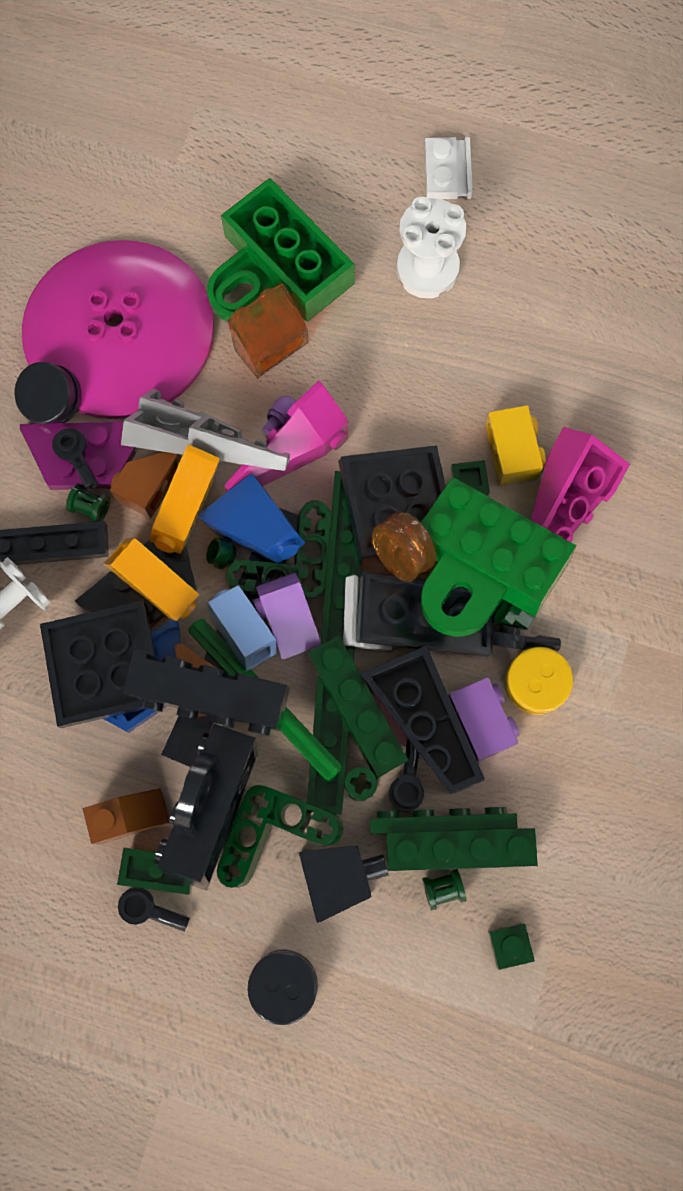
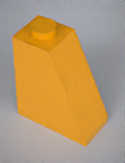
M189 444L187 445L152 526L149 541L154 543L158 549L167 553L176 552L182 554L199 517L198 514L201 512L212 488L220 461L219 457Z
M125 538L103 563L171 620L177 621L180 617L182 619L187 618L197 606L194 600L199 596V593L136 538Z

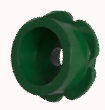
M224 537V539L214 538L207 549V562L213 564L219 570L226 568L227 565H231L236 557V548L231 545L232 540L228 537Z

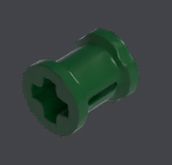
M77 483L67 497L66 510L71 513L77 511L91 517L92 522L103 521L108 513L111 498L106 494L100 496L85 490L84 485Z
M357 767L347 774L345 789L350 798L355 801H365L374 795L377 788V779L370 769ZM360 775L366 776V783L370 784L371 788L364 789L362 794L355 793V786L350 783L352 780H358Z
M458 869L452 870L450 875L431 880L428 877L422 878L431 911L436 910L437 905L455 900H459L461 903L466 902V894Z

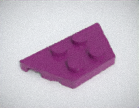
M124 422L20 424V431L47 486L51 490H69L77 483L84 485L73 464L60 459L53 451L52 441L60 430L74 428L84 435L87 443L85 460L99 483L94 489H111V481L118 470H122L127 462L132 461L136 454V447L121 445Z

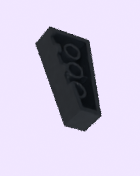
M427 645L360 673L450 795L485 780Z
M134 648L123 693L141 700L142 708L163 712L164 706L178 709L176 715L198 720L199 713L213 716V724L234 728L235 721L249 724V732L267 736L270 735L271 729L280 731L290 690L286 684L240 673L232 676L228 675V671L207 665H200L199 668L192 667L193 664L170 656L159 660L149 655L148 651Z

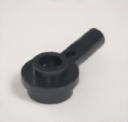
M74 428L60 430L52 441L54 453L60 459L73 464L87 490L94 489L99 483L85 460L87 443L84 435Z
M500 625V631H492V636H495L494 645L520 650L546 647L556 652H559L561 647L560 638L543 635L536 637L520 635L521 628Z
M407 740L405 754L409 761L403 765L402 776L395 779L388 790L391 804L402 812H411L417 809L422 804L424 798V789L420 779L416 777L419 752L410 740Z
M134 887L126 890L118 901L119 915L128 924L137 925L151 919L185 932L190 920L187 916L155 905L151 893L143 888Z

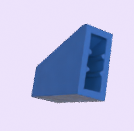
M252 473L198 514L199 518L214 533L222 537H228L232 542L275 563H281L283 560L291 558L305 544L304 540Z

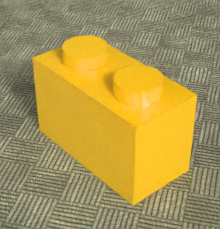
M528 405L489 412L485 428L499 486L538 479L543 467H545L546 456L543 447H538L536 436H538V423L536 417L530 415Z

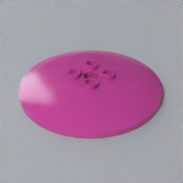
M128 240L93 244L73 252L56 263L34 288L27 302L22 321V344L28 365L36 362H49L69 369L76 376L81 386L82 398L77 412L106 419H124L138 410L140 397L151 389L161 391V398L170 403L183 394L204 368L214 337L213 310L210 306L206 289L195 272L184 261L167 250L148 243ZM114 315L123 317L122 323L118 326L111 327L107 325L110 317Z

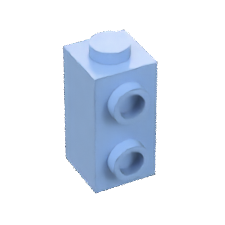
M239 585L231 590L226 589L218 592L208 602L210 618L246 672L277 654L275 637Z

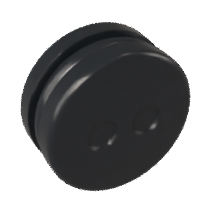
M36 362L27 366L18 376L14 396L16 405L25 418L38 424L66 423L75 416L81 404L82 392L78 379L69 369L49 362Z
M287 949L276 950L265 955L251 971L247 987L248 998L253 1010L263 1020L275 1025L293 1024L305 1017L311 1010L317 995L318 980L314 967L302 954Z

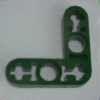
M311 500L305 503L299 510L296 531L304 542L314 541L319 545L321 552L318 558L310 559L306 557L303 553V546H301L295 554L294 565L237 560L230 565L225 574V582L228 588L232 589L238 586V579L232 578V574L237 573L239 568H244V573L252 576L257 574V569H262L259 578L260 585L267 583L266 576L270 571H279L284 577L296 573L301 584V580L308 576V567L301 568L302 563L307 566H320L319 569L314 568L312 570L311 577L312 581L317 582L318 586L308 592L307 587L301 585L306 600L320 595L325 589L331 516L327 505L319 500ZM312 508L316 509L317 515L322 516V519H319L315 524V533L322 532V536L315 533L304 535V531L309 532L311 530L312 520L306 517V514H309ZM248 579L242 586L239 585L244 594L258 595L255 587L257 580Z
M253 786L247 790L217 866V878L221 884L229 888H240L247 885L253 877L272 825L313 843L328 846L335 844L342 837L344 830L342 820L335 813L271 787ZM264 795V799L268 801L267 808L261 807L259 809L255 799L257 796L263 797ZM296 804L301 809L302 816L299 823L291 826L285 820V811L289 806ZM248 815L263 819L262 824L258 821L247 820ZM330 819L328 825L333 828L332 834H325L322 838V831L320 829L308 826L310 820L326 823ZM246 826L253 827L257 835L256 841L250 847L244 846L240 838L241 832ZM235 849L239 852L249 853V858H240L241 855L234 854ZM238 863L237 868L242 871L241 876L232 879L233 873L228 871L229 866L237 865Z

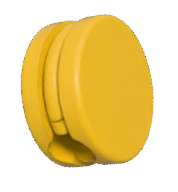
M533 647L517 655L507 668L504 680L505 690L510 701L523 712L533 715L547 714L560 707L570 696L573 688V673L567 660L555 650L546 647Z

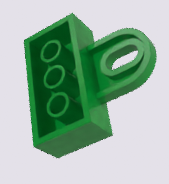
M268 178L220 215L225 238L238 250L236 254L212 273L207 285L210 306L214 313L222 320L232 324L251 323L258 320L285 299L308 322L355 284V264L271 178ZM242 283H250L254 286L248 294L236 303H227L224 300L228 293Z
M452 477L415 531V549L438 561V564L423 586L421 596L423 614L434 629L445 635L455 637L471 635L483 628L502 599L536 617L569 565L577 545ZM457 587L468 589L472 597L462 612L457 616L446 615L441 607L452 590Z

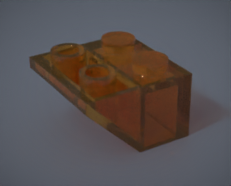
M280 283L275 288L266 289L256 301L247 307L237 309L231 318L227 320L235 352L257 379L309 343L307 326L283 283Z

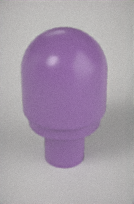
M282 396L274 402L268 410V422L262 428L266 435L272 429L277 431L287 423L291 416L286 412L296 400L291 396Z

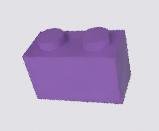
M296 573L256 587L260 598L254 599L253 602L259 616L262 619H268L271 628L269 630L276 639V649H279L282 660L322 645Z
M488 677L448 695L477 762L518 744L516 737L520 733L516 722L512 716L506 717L501 706L505 702L503 694L496 683L491 684Z

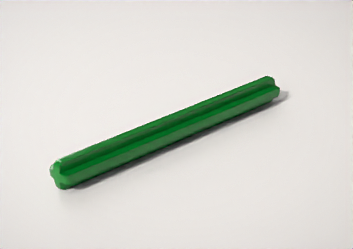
M201 618L192 623L188 629L189 634L223 670L229 672L228 675L235 676L236 673L259 678L251 669L246 672L230 646L205 619ZM285 707L280 729L281 733L325 780H331L340 772L341 764L297 717Z

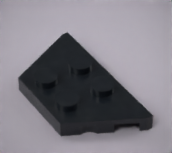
M149 540L143 544L195 591L197 590L186 545L182 554H178L176 552H164ZM112 571L75 600L81 608L91 611L144 600L151 628L166 616Z

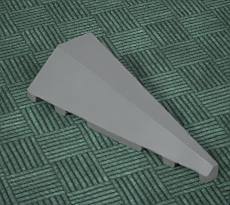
M151 389L142 395L139 400L138 410L124 419L121 445L183 455L189 444L219 457L220 461L282 471L286 470L291 454L267 449V442L260 439L252 443L242 438V430L202 411L194 412L185 409L184 402L178 399L173 400L172 403L162 399L161 391L157 389Z

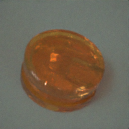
M396 512L386 521L374 527L372 541L375 551L383 565L398 579L406 582L413 581L419 577V574L426 572L435 565L436 549L433 540L425 527L412 515L406 512Z

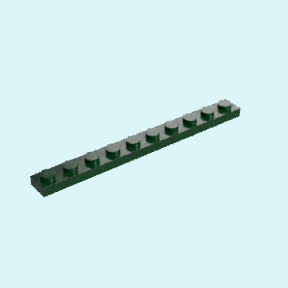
M335 471L321 644L337 636L343 642L346 577L352 575L360 577L362 558L358 559L340 471ZM345 646L354 662L355 647ZM317 676L313 736L341 764L342 768L334 778L327 781L310 764L307 802L336 815H342L349 730L320 677Z

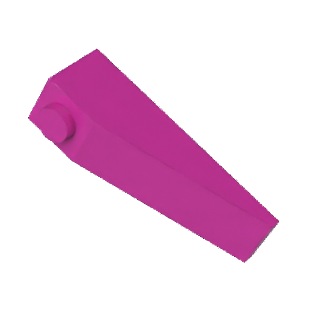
M319 380L286 412L291 416L287 423L277 431L272 429L266 436L267 449L291 454L286 470L282 471L242 464L224 485L226 492L251 473L264 486L326 456L332 449L338 450L348 439V420Z
M563 427L547 457L531 521L572 542L574 531L582 523L588 524L594 517L592 511L601 501L607 502L614 495L630 464L592 434Z

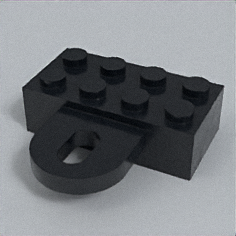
M213 724L210 733L204 732L197 750L199 754L186 775L179 801H177L171 813L169 823L174 824L168 839L162 838L155 855V860L159 861L157 867L166 877L206 891L210 885L258 756L255 737L217 724Z

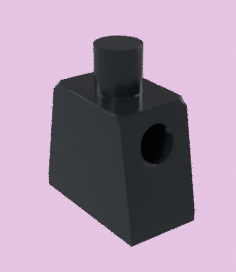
M358 845L299 852L317 923L371 898L372 895L368 881L389 876L383 854L362 860Z

